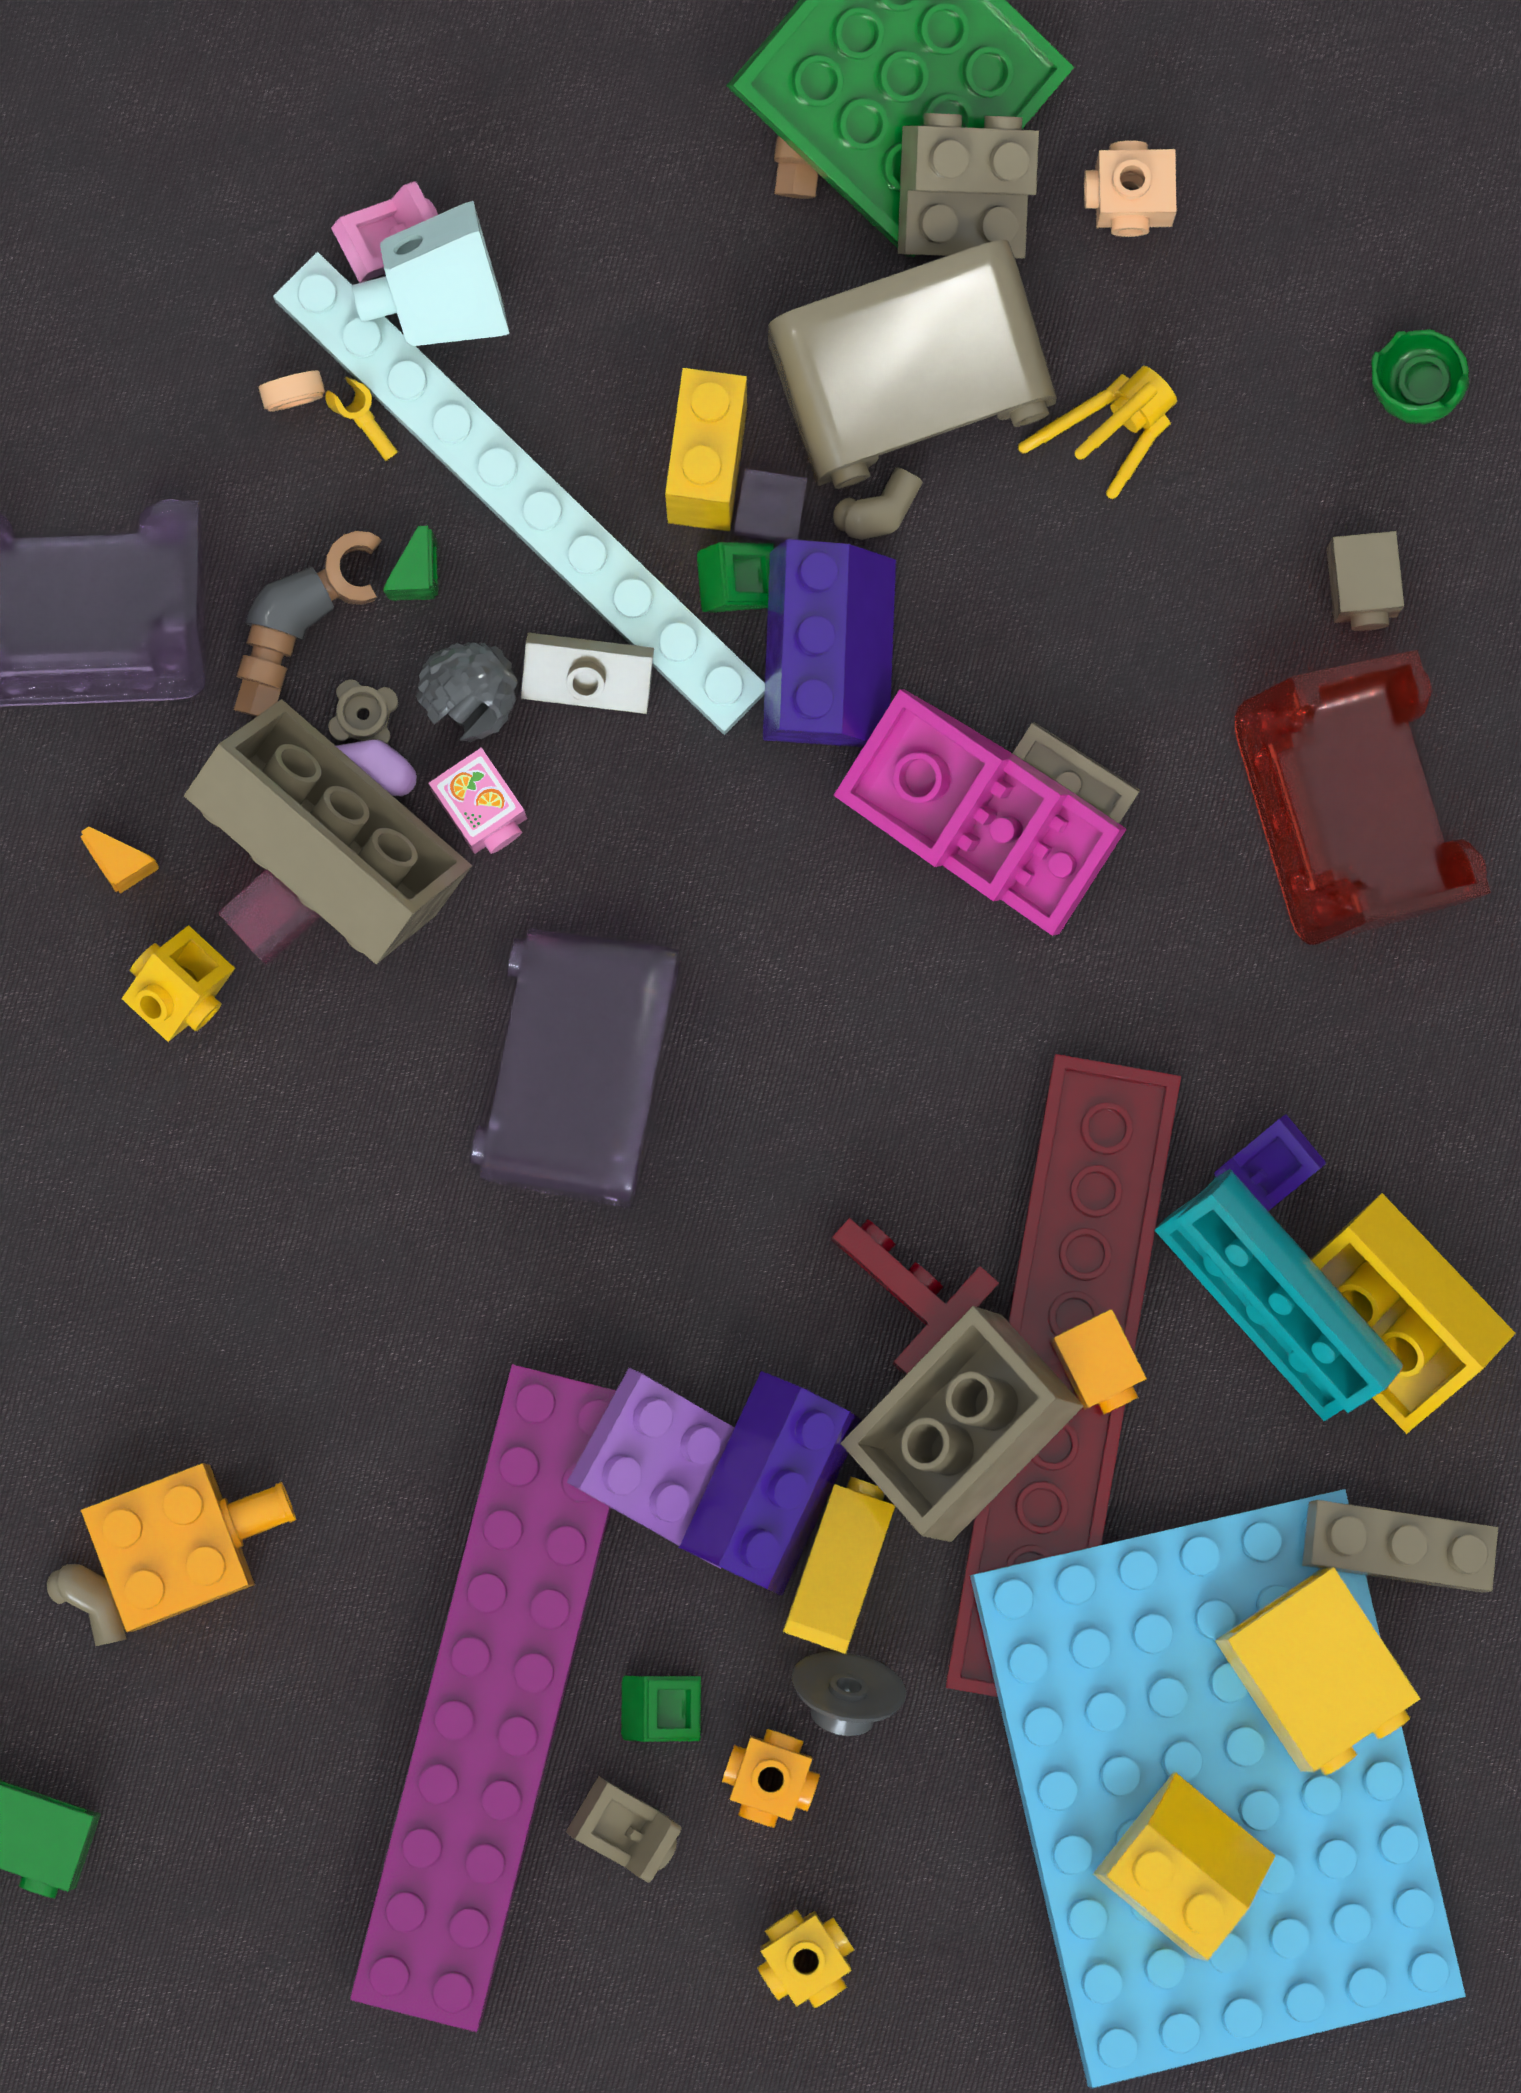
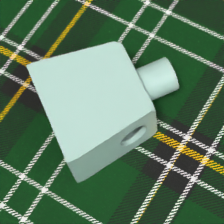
M473 201L459 205L385 238L380 243L386 276L352 285L353 296L361 322L397 313L407 344L413 346L509 334L503 301Z

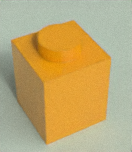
M1112 1309L1050 1340L1080 1402L1084 1405V1410L1098 1403L1103 1414H1106L1138 1398L1133 1386L1146 1380V1377Z

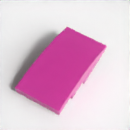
M899 689L833 795L934 867L944 866L992 901L1002 900L1052 936L1060 934L1126 831L1125 827L1027 762L905 689Z

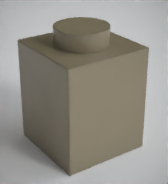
M1396 531L1333 537L1326 550L1334 623L1351 622V630L1354 631L1376 630L1388 627L1389 618L1398 617L1404 607Z

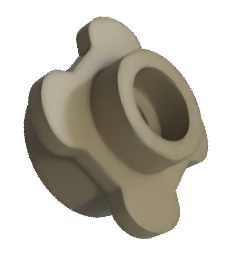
M356 680L342 682L336 691L339 699L336 710L337 715L329 721L328 725L333 738L341 742L349 738L361 741L381 740L387 744L391 737L387 729L390 713L398 707V698L395 692L388 687L375 690L368 686H360ZM360 709H367L370 714L366 720L358 718L357 713Z

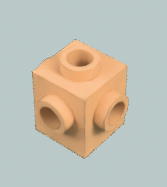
M1120 141L1112 143L1110 150H1099L1095 170H1085L1084 174L1085 209L1096 208L1097 228H1111L1113 235L1134 237L1148 234L1149 227H1172L1177 212L1175 149L1148 150V145L1145 142Z

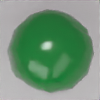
M1431 329L1408 332L1398 331L1380 352H1374L1371 360L1374 394L1389 414L1406 423L1427 424L1440 420L1452 412L1463 399L1469 387L1467 358L1452 338Z

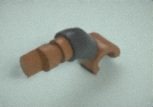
M363 531L345 534L331 546L326 556L323 570L316 573L313 567H309L266 584L255 597L245 621L247 625L251 626L246 643L253 646L250 656H242L236 677L242 679V683L234 707L235 711L257 717L278 702L287 668L281 666L283 656L291 657L295 641H302L306 630L334 609L333 600L339 598L347 603L360 605L376 600L377 596L371 585L363 587L353 586L344 579L340 570V561L346 554L353 551H365L372 554L382 541L379 537L371 532Z

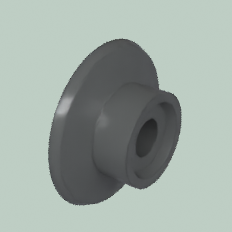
M839 1651L819 1652L800 1660L792 1671L794 1688L801 1700L811 1707L810 1713L814 1722L821 1728L838 1735L856 1736L868 1732L873 1727L874 1722L886 1719L896 1713L906 1699V1688L900 1677L886 1665L865 1656L851 1653L844 1654Z

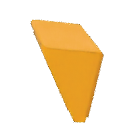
M91 827L81 831L82 836L80 837L115 892L119 891L121 894L159 868L155 859L100 831Z

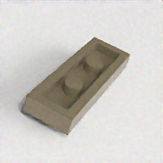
M1314 1500L1308 1503L1302 1566L1320 1569L1334 1567L1336 1571L1481 1593L1490 1592L1493 1589L1498 1527Z

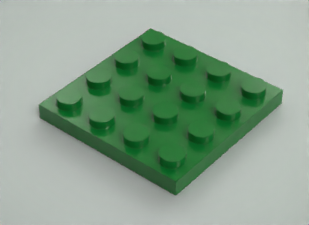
M799 0L726 86L898 248L903 126H924V113L962 115L963 128H984V116L1022 117L1023 129L1074 69V66L1006 0ZM904 254V255H905L906 257H914L916 254Z

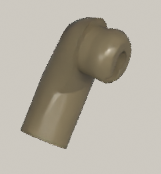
M895 468L881 496L857 501L850 497L840 501L833 512L834 524L837 529L846 532L848 537L864 540L891 534L900 527L923 481L904 469Z

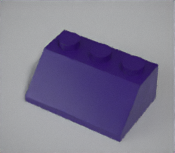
M786 539L770 552L763 740L852 747L865 746L891 704L895 559L851 544Z
M761 1371L679 1548L782 1596L849 1453L842 1446L841 1442L862 1420L850 1411L802 1387Z

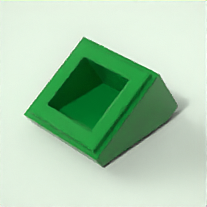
M428 526L417 527L390 574L383 589L389 600L435 599V596H438L437 538Z
M718 542L699 550L697 553L702 611L727 612L768 608L770 552L774 549V543Z
M701 1676L623 1677L621 1735L624 1741H700Z

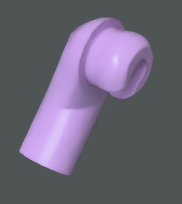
M366 740L336 746L392 796H404L413 790L417 779L414 768L402 755L381 740Z

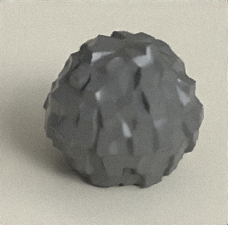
M468 642L464 645L456 643L439 652H435L428 658L419 674V691L416 694V698L428 711L427 716L434 725L448 713L459 726H464V735L460 740L471 743L476 739H483L499 732L501 727L508 721V714L517 700L514 692L517 678L511 670L512 663L504 657L502 650L498 647H489L485 643L478 644L475 642Z

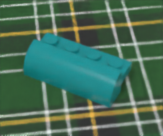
M1231 1169L1217 1176L1200 1194L1168 1215L1154 1230L1323 1421H1326L1343 1409L1349 1413L1381 1393L1401 1371L1403 1363Z

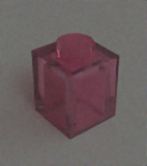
M268 869L218 912L222 919L265 966L270 964L321 918L316 911L307 908L299 900L298 896Z

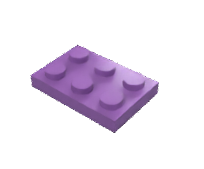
M628 1368L567 1483L680 1546L734 1427L644 1374Z

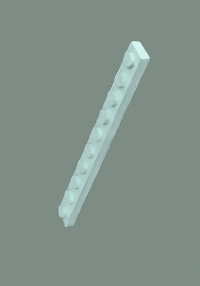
M318 252L273 296L275 302L349 374L358 382L364 384L377 401L630 645L654 648L653 667L723 735L765 695V683L416 346L407 344L404 335L385 316L361 322L353 296L352 285Z

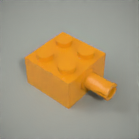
M204 1463L81 1510L126 1632L137 1631L255 1585L241 1549L244 1546L243 1539L288 1521L293 1522L296 1520L291 1501L282 1482L264 1491L228 1503L226 1498H222L211 1466Z

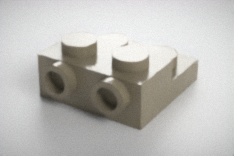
M924 113V126H903L898 254L949 256L991 241L1008 240L1014 257L1025 258L1028 195H1036L1039 131L1022 130V117L984 116V128H963L962 115Z

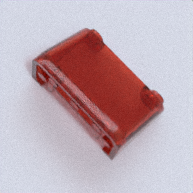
M1418 650L1295 675L1247 699L1237 709L1235 715L1236 739L1289 917L1297 935L1309 945L1341 939L1470 902L1491 893L1486 878V865L1481 854L1469 842L1463 839L1444 842L1409 723L1419 719L1425 713L1431 697V683L1428 675L1423 670Z

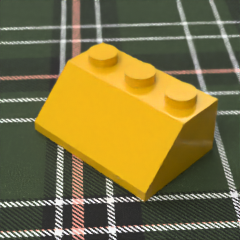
M1383 1193L1311 1258L1314 1264L1403 1363V1367L1395 1379L1384 1391L1374 1396L1373 1399L1406 1434L1484 1369L1516 1334Z

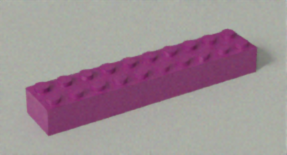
M513 1364L511 1366L350 1998L352 2001L477 2032L481 2026L611 1512L609 1506L573 1487L567 1481L616 1390Z

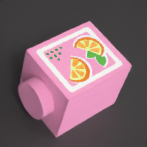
M482 747L429 782L432 793L474 854L487 847L491 854L495 853L522 834L518 825L527 819L525 811Z

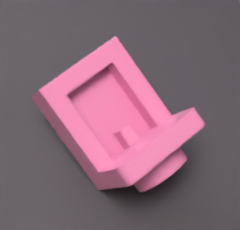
M414 181L403 185L396 195L388 201L339 217L331 229L359 283L385 274L380 243L385 238L437 216L438 213L432 202L424 197L420 187Z

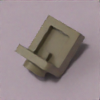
M598 1776L566 1833L649 1883L657 1871L664 1868L671 1860L676 1849V1839L681 1831V1826L658 1809Z

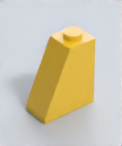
M850 1477L846 1488L836 1484L833 1485L783 1632L846 1654L895 1505L883 1501L885 1494L877 1485L854 1477Z

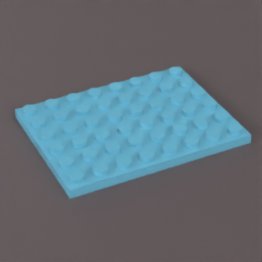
M1345 1489L970 1575L1088 2087L1094 2088L1466 1997L1402 1726L1380 1739H1377L1373 1732L1353 1745L1357 1756L1331 1774L1324 1775L1320 1768L1315 1772H1301L1215 1642L1216 1639L1320 1569L1302 1566L1308 1503L1314 1500L1349 1504ZM1337 1571L1380 1637L1366 1575ZM1173 1772L1179 1774L1275 1855L1249 1909L1208 1961L1192 1958L1093 1875L1094 1871Z

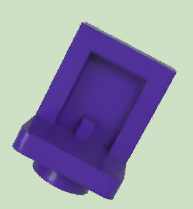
M1285 1114L1216 1170L1214 1174L1217 1177L1231 1169L1269 1211L1322 1168L1326 1161L1287 1114Z

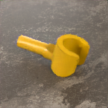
M345 377L348 384L355 391L353 402L349 406L343 407L340 399L334 393L327 390L325 400L328 407L346 418L353 419L358 427L362 428L384 460H388L398 451L374 420L375 417L369 410L372 403L369 389L364 384Z

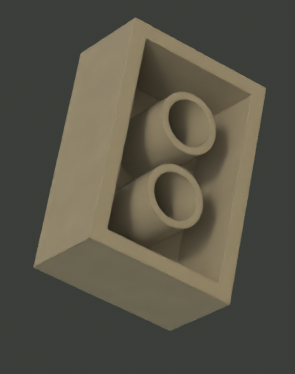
M973 1306L841 1444L921 1536L952 1542L1084 1405L1001 1314Z

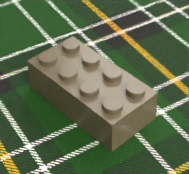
M282 699L219 743L184 794V797L196 806L211 824L220 827L244 848L259 866L268 869L292 890L307 908L316 911L340 932L355 950L364 953L375 964H378L433 919L472 867L466 859Z

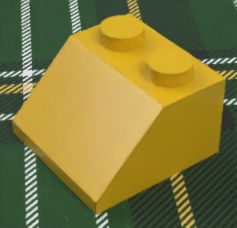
M1173 1772L1094 1871L1093 1875L1192 1958L1208 1961L1249 1909L1275 1855L1179 1774Z

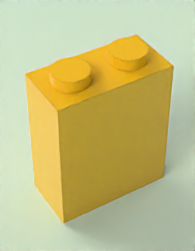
M688 368L682 369L665 493L668 523L730 531L747 413V376Z
M1334 1567L1319 1569L1215 1640L1301 1772H1315L1320 1768L1324 1775H1328L1343 1767L1357 1756L1353 1748L1354 1744L1372 1732L1377 1739H1380L1397 1730L1410 1719L1405 1709L1420 1700V1697Z

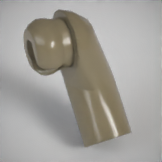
M66 1564L61 1569L50 1574L47 1580V1592L50 1598L57 1604L68 1602L88 1613L95 1647L127 1640L122 1619L105 1577L81 1564Z

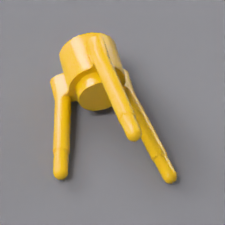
M1142 366L1130 379L1123 374L1120 375L1107 389L1020 442L1018 449L1021 453H1028L1113 402L1110 405L1113 415L1075 450V457L1079 460L1086 458L1122 425L1134 433H1137L1142 427L1145 429L1106 491L1108 498L1114 499L1119 495L1126 482L1129 481L1154 440L1171 424L1165 413L1177 403V397L1160 375L1149 367Z

